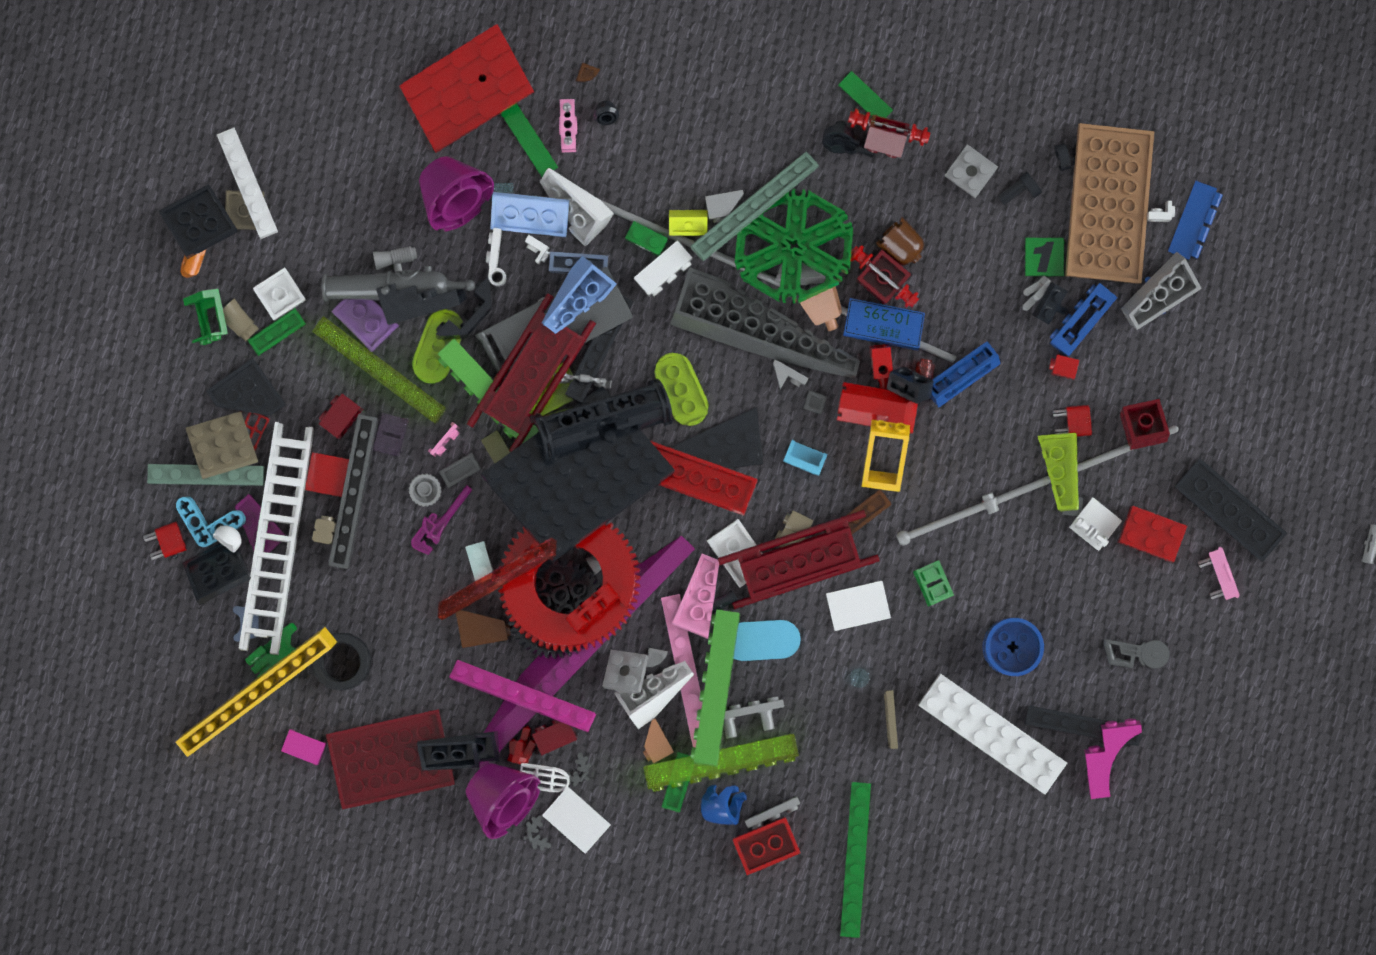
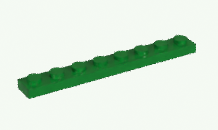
M852 782L840 931V936L860 938L871 783Z

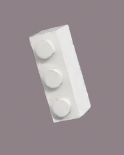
M676 241L636 275L634 280L648 296L653 294L655 297L663 290L661 286L664 283L670 284L677 278L676 273L682 270L684 272L692 265L690 262L692 257Z

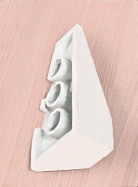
M550 168L546 170L540 181L549 198L569 200L568 221L572 225L569 227V230L584 246L588 245L607 226L614 214L601 200Z
M683 661L665 668L660 674L654 676L653 674L647 675V679L643 680L640 694L632 693L630 695L626 692L619 693L617 691L614 694L633 723L640 729L660 713L694 674L687 663Z

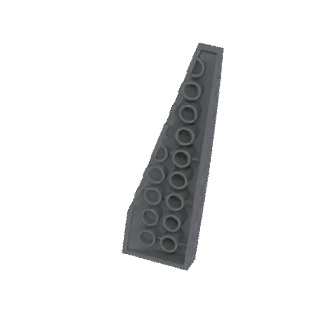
M689 267L670 325L778 361L851 378L856 377L860 364L858 359L839 348H833L829 345L828 341L818 339L813 336V332L808 329L806 331L798 327V323L773 308L768 309L758 299L753 300L745 296L746 292L743 290L735 291L729 288L731 283Z

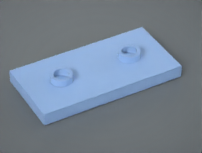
M493 192L490 229L498 228L503 231L566 237L569 200Z

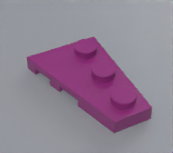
M248 494L235 506V509L245 514L246 521L243 528L254 551L261 506ZM268 522V534L286 536L275 522ZM266 540L264 552L270 553L282 542Z

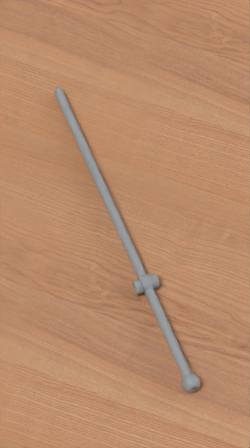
M1177 426L1168 428L1170 435L1179 430ZM1126 444L1077 464L1078 472L1132 450ZM1046 476L997 497H994L993 492L982 495V503L910 532L900 531L896 535L900 545L904 546L909 544L910 539L987 509L988 514L999 511L998 505L1000 503L1051 483L1050 477Z

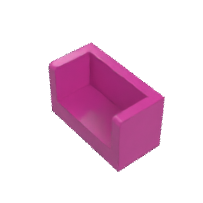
M290 729L281 751L319 765L327 743Z

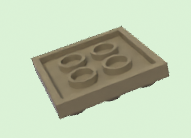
M241 411L186 428L202 479L258 463Z

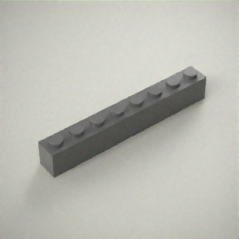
M360 414L357 417L329 566L350 569L379 421L376 417Z

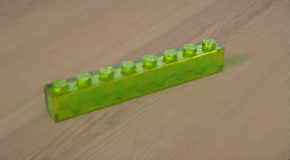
M324 316L312 330L314 334L433 423L437 424L447 411V408Z
M793 733L720 749L717 767L694 764V759L688 756L643 766L648 789L656 792L664 790L663 786L670 784L671 788L683 786L682 782L688 780L692 784L701 782L702 777L708 776L709 780L719 778L720 773L727 772L728 775L738 774V769L746 768L747 771L758 769L757 765L765 764V767L777 765L776 761L784 760V763L796 761L795 757L799 756Z

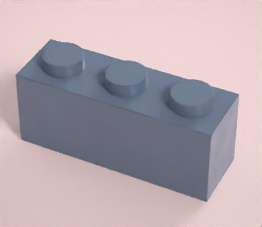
M550 252L549 272L568 274L581 256H584L597 268L602 269L608 267V256Z

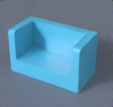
M792 440L783 462L819 476L828 454Z

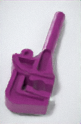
M466 485L442 517L438 518L435 513H432L428 518L424 517L422 527L411 540L412 547L430 555L433 548L428 546L425 540L421 542V539L427 534L426 537L432 539L437 545L449 520L472 489Z

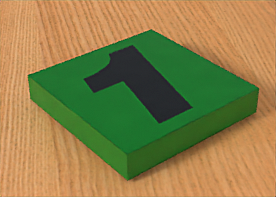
M1025 238V276L1063 277L1064 238Z

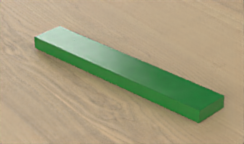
M517 103L500 113L541 177H543L547 169L550 168L554 171L558 168Z

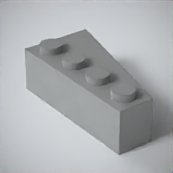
M1176 252L1121 309L1129 324L1138 330L1202 288L1186 259Z

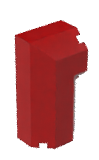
M843 382L842 387L846 388V390L842 389L837 413L841 414V416H837L836 421L871 427L872 420L903 423L910 425V434H913L918 403L916 404L890 390Z

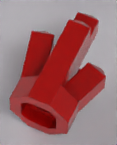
M529 726L523 727L520 740L512 739L509 741L510 754L507 761L519 765L521 763L528 764L537 746L535 740H530L532 729Z

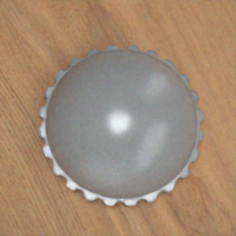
M422 473L411 480L409 494L412 501H415L416 504L428 507L439 500L441 486L438 479H435V476Z

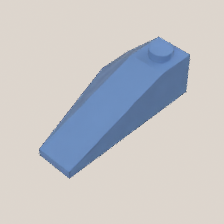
M581 256L569 271L542 324L555 334L572 323L580 313H586L597 301L600 303L604 300L617 283L584 256Z

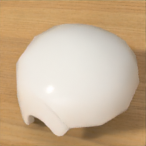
M227 525L220 526L213 534L216 540L233 553L241 545V536L233 527Z

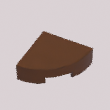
M582 63L576 81H591V79L598 75L600 69Z

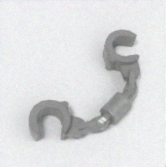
M565 374L560 382L567 384L570 383V380L574 379L586 383L594 381V386L597 388L603 386L605 389H611L612 381H606L604 378H593L590 375L580 374L574 376Z

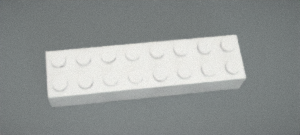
M942 674L937 676L918 703V706L1043 794L1048 792L1067 764L1063 759Z

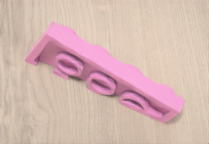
M701 554L672 622L675 626L707 639L719 570L717 559Z

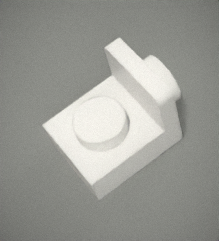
M1172 201L1165 203V212L1160 208L1151 209V212L1147 213V221H1171L1172 217L1175 216V206H1172Z
M528 235L525 240L528 244L527 248L535 253L540 251L535 262L538 264L541 261L545 262L550 254L548 252L549 247Z

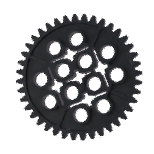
M548 559L547 565L543 563L538 568L535 584L543 581V586L540 589H536L541 602L544 599H548L546 607L554 611L557 605L556 612L565 614L567 611L573 612L579 605L591 597L594 592H597L601 585L596 584L598 580L592 578L593 574L591 572L587 573L588 570L585 567L581 569L579 563L576 565L573 561L567 563L565 559L561 563L557 559L554 564ZM557 575H561L560 581L554 583V578ZM552 587L554 590H552V594L550 595L548 592ZM584 587V592L577 595V589ZM566 593V598L559 601L560 594ZM573 598L577 600V602H575V608L571 605L573 603ZM516 621L508 623L510 627H513L510 631L515 634L514 638L516 640L520 639L519 644L521 646L525 645L524 648L527 651L531 649L530 652L532 654L537 652L539 657H542L544 654L547 659L551 655L552 658L557 659L558 654L563 659L565 653L570 657L572 656V652L569 651L568 647L565 652H562L560 646L557 651H554L553 645L549 650L546 649V643L540 647L539 640L534 644L532 637L529 639L525 638L526 632L523 634L519 632L521 627L517 629L514 627ZM574 647L573 651L578 654L579 652L577 651L576 647Z

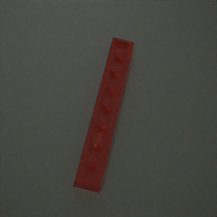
M554 538L544 541L440 601L437 617L444 620L556 555L557 541Z

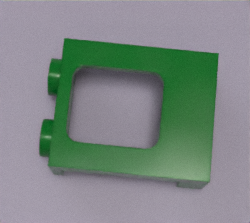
M219 289L204 290L183 298L184 306L195 305L202 337L192 340V343L200 342V345H207L213 341L221 340V336L228 334ZM215 307L220 332L211 333L207 310Z

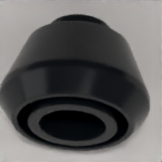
M602 101L597 104L593 118L601 125H611L619 118V111L612 102Z

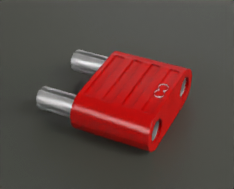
M1089 405L1070 406L1063 410L1053 411V413H1061L1053 414L1054 417L1066 416L1067 428L1055 429V432H1063L1055 434L1076 433L1077 437L1092 435Z
M177 521L155 529V532L143 536L145 542L158 539L161 550L150 554L152 560L162 556L167 558L187 550Z

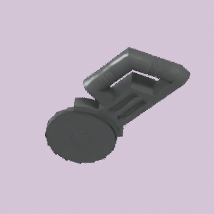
M1104 639L1103 642L1110 665L1133 669L1135 657H1138L1142 666L1146 665L1152 669H1158L1163 667L1169 659L1168 647L1159 640H1151L1146 644L1143 642L1141 645ZM1111 644L1118 645L1120 654L1130 656V660L1115 658Z

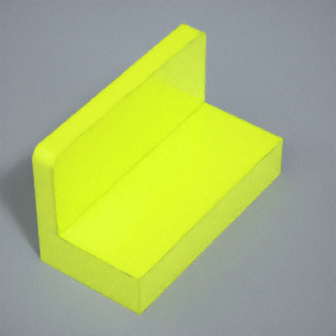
M669 210V236H699L708 232L707 210Z

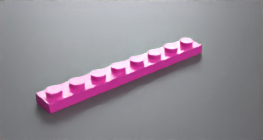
M457 660L449 676L454 681L586 732L589 731L596 716L592 711Z

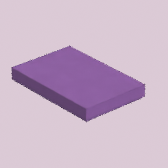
M344 299L331 311L371 352L399 327L397 323L387 324L383 309L374 300Z

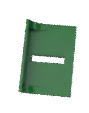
M939 560L913 571L928 607L954 596ZM941 578V583L927 588V584Z

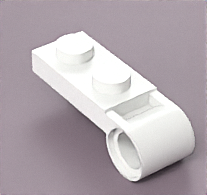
M493 228V233H489L488 244H491V252L487 251L486 263H489L488 278L493 286L500 287L505 284L507 279L505 272L497 268L502 230ZM495 273L503 275V279L500 282L492 280Z

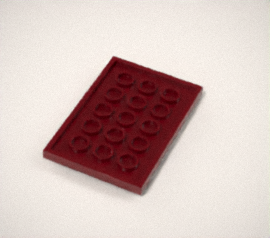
M439 709L326 734L342 810L455 785L452 769L422 771L417 741L445 737Z

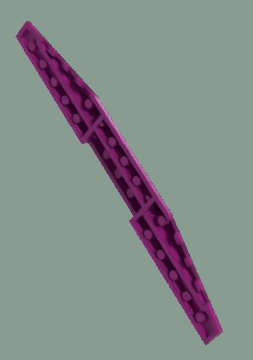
M678 537L635 567L640 569V572L635 575L641 577V580L636 581V583L641 585V588L635 589L640 595L634 596L638 602L631 604L635 608V610H628L631 615L695 550L684 537ZM603 637L602 639L604 644L607 641V639ZM596 641L595 648L589 644L588 650L581 648V652L578 654L573 651L571 657L565 653L563 659L559 654L557 659L552 658V655L549 659L544 654L542 657L538 656L523 671L516 682L554 696L602 645ZM504 700L484 732L498 731L500 752L537 712ZM490 761L480 762V767H479V768L481 769L483 766L487 765Z

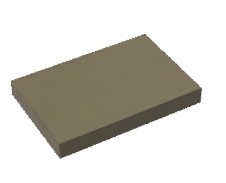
M885 690L884 700L888 747L890 749H898L893 690Z

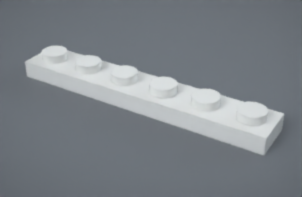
M235 128L217 134L260 239L277 233L278 230Z

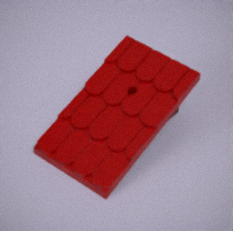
M498 24L476 36L399 86L435 153L534 93ZM482 78H486L484 82L480 81Z

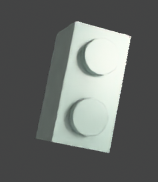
M483 541L466 546L476 584L496 579L486 543Z

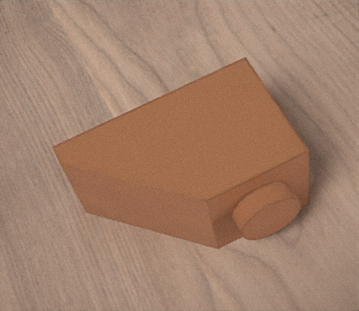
M656 718L651 721L644 746L646 750L643 751L648 762L652 760L653 764L674 752Z

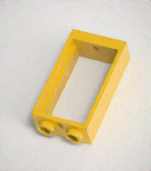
M882 420L871 421L862 487L900 492L910 425ZM875 436L903 439L897 474L869 470Z

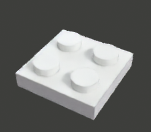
M286 268L278 271L253 288L274 321L306 301Z

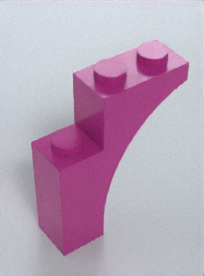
M1126 719L1122 723H1117V721L1105 722V725H1101L1103 748H1100V746H1090L1089 749L1084 750L1091 799L1110 797L1109 777L1113 761L1126 742L1142 733L1140 721Z

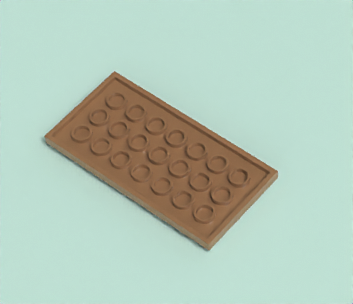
M1078 124L1065 276L1134 284L1142 283L1154 131Z

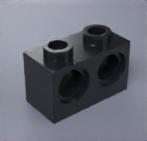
M903 366L890 371L887 389L917 404L931 398L934 381Z

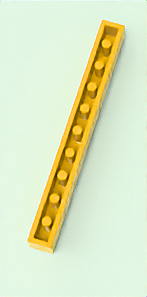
M324 627L185 732L176 741V744L187 757L329 651L337 641L327 628Z

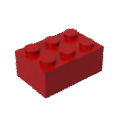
M1131 506L1118 543L1163 560L1174 562L1187 526Z
M786 816L732 838L747 875L801 853Z

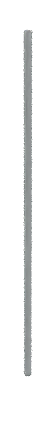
M602 201L617 216L631 222L635 221L688 247L695 243V241L684 236H669L668 229ZM718 251L710 256L736 268L735 259ZM764 271L758 274V278L780 287L781 283L776 280L775 276ZM841 306V314L847 316L848 308ZM920 341L919 349L954 363L956 356Z

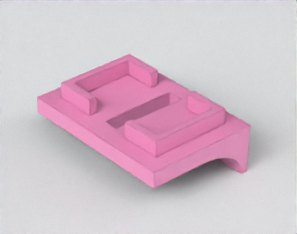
M452 422L450 424L452 427L433 449L430 448L428 450L434 457L437 454L441 456L446 450L444 446L451 438L455 440L460 434L458 432L459 427Z

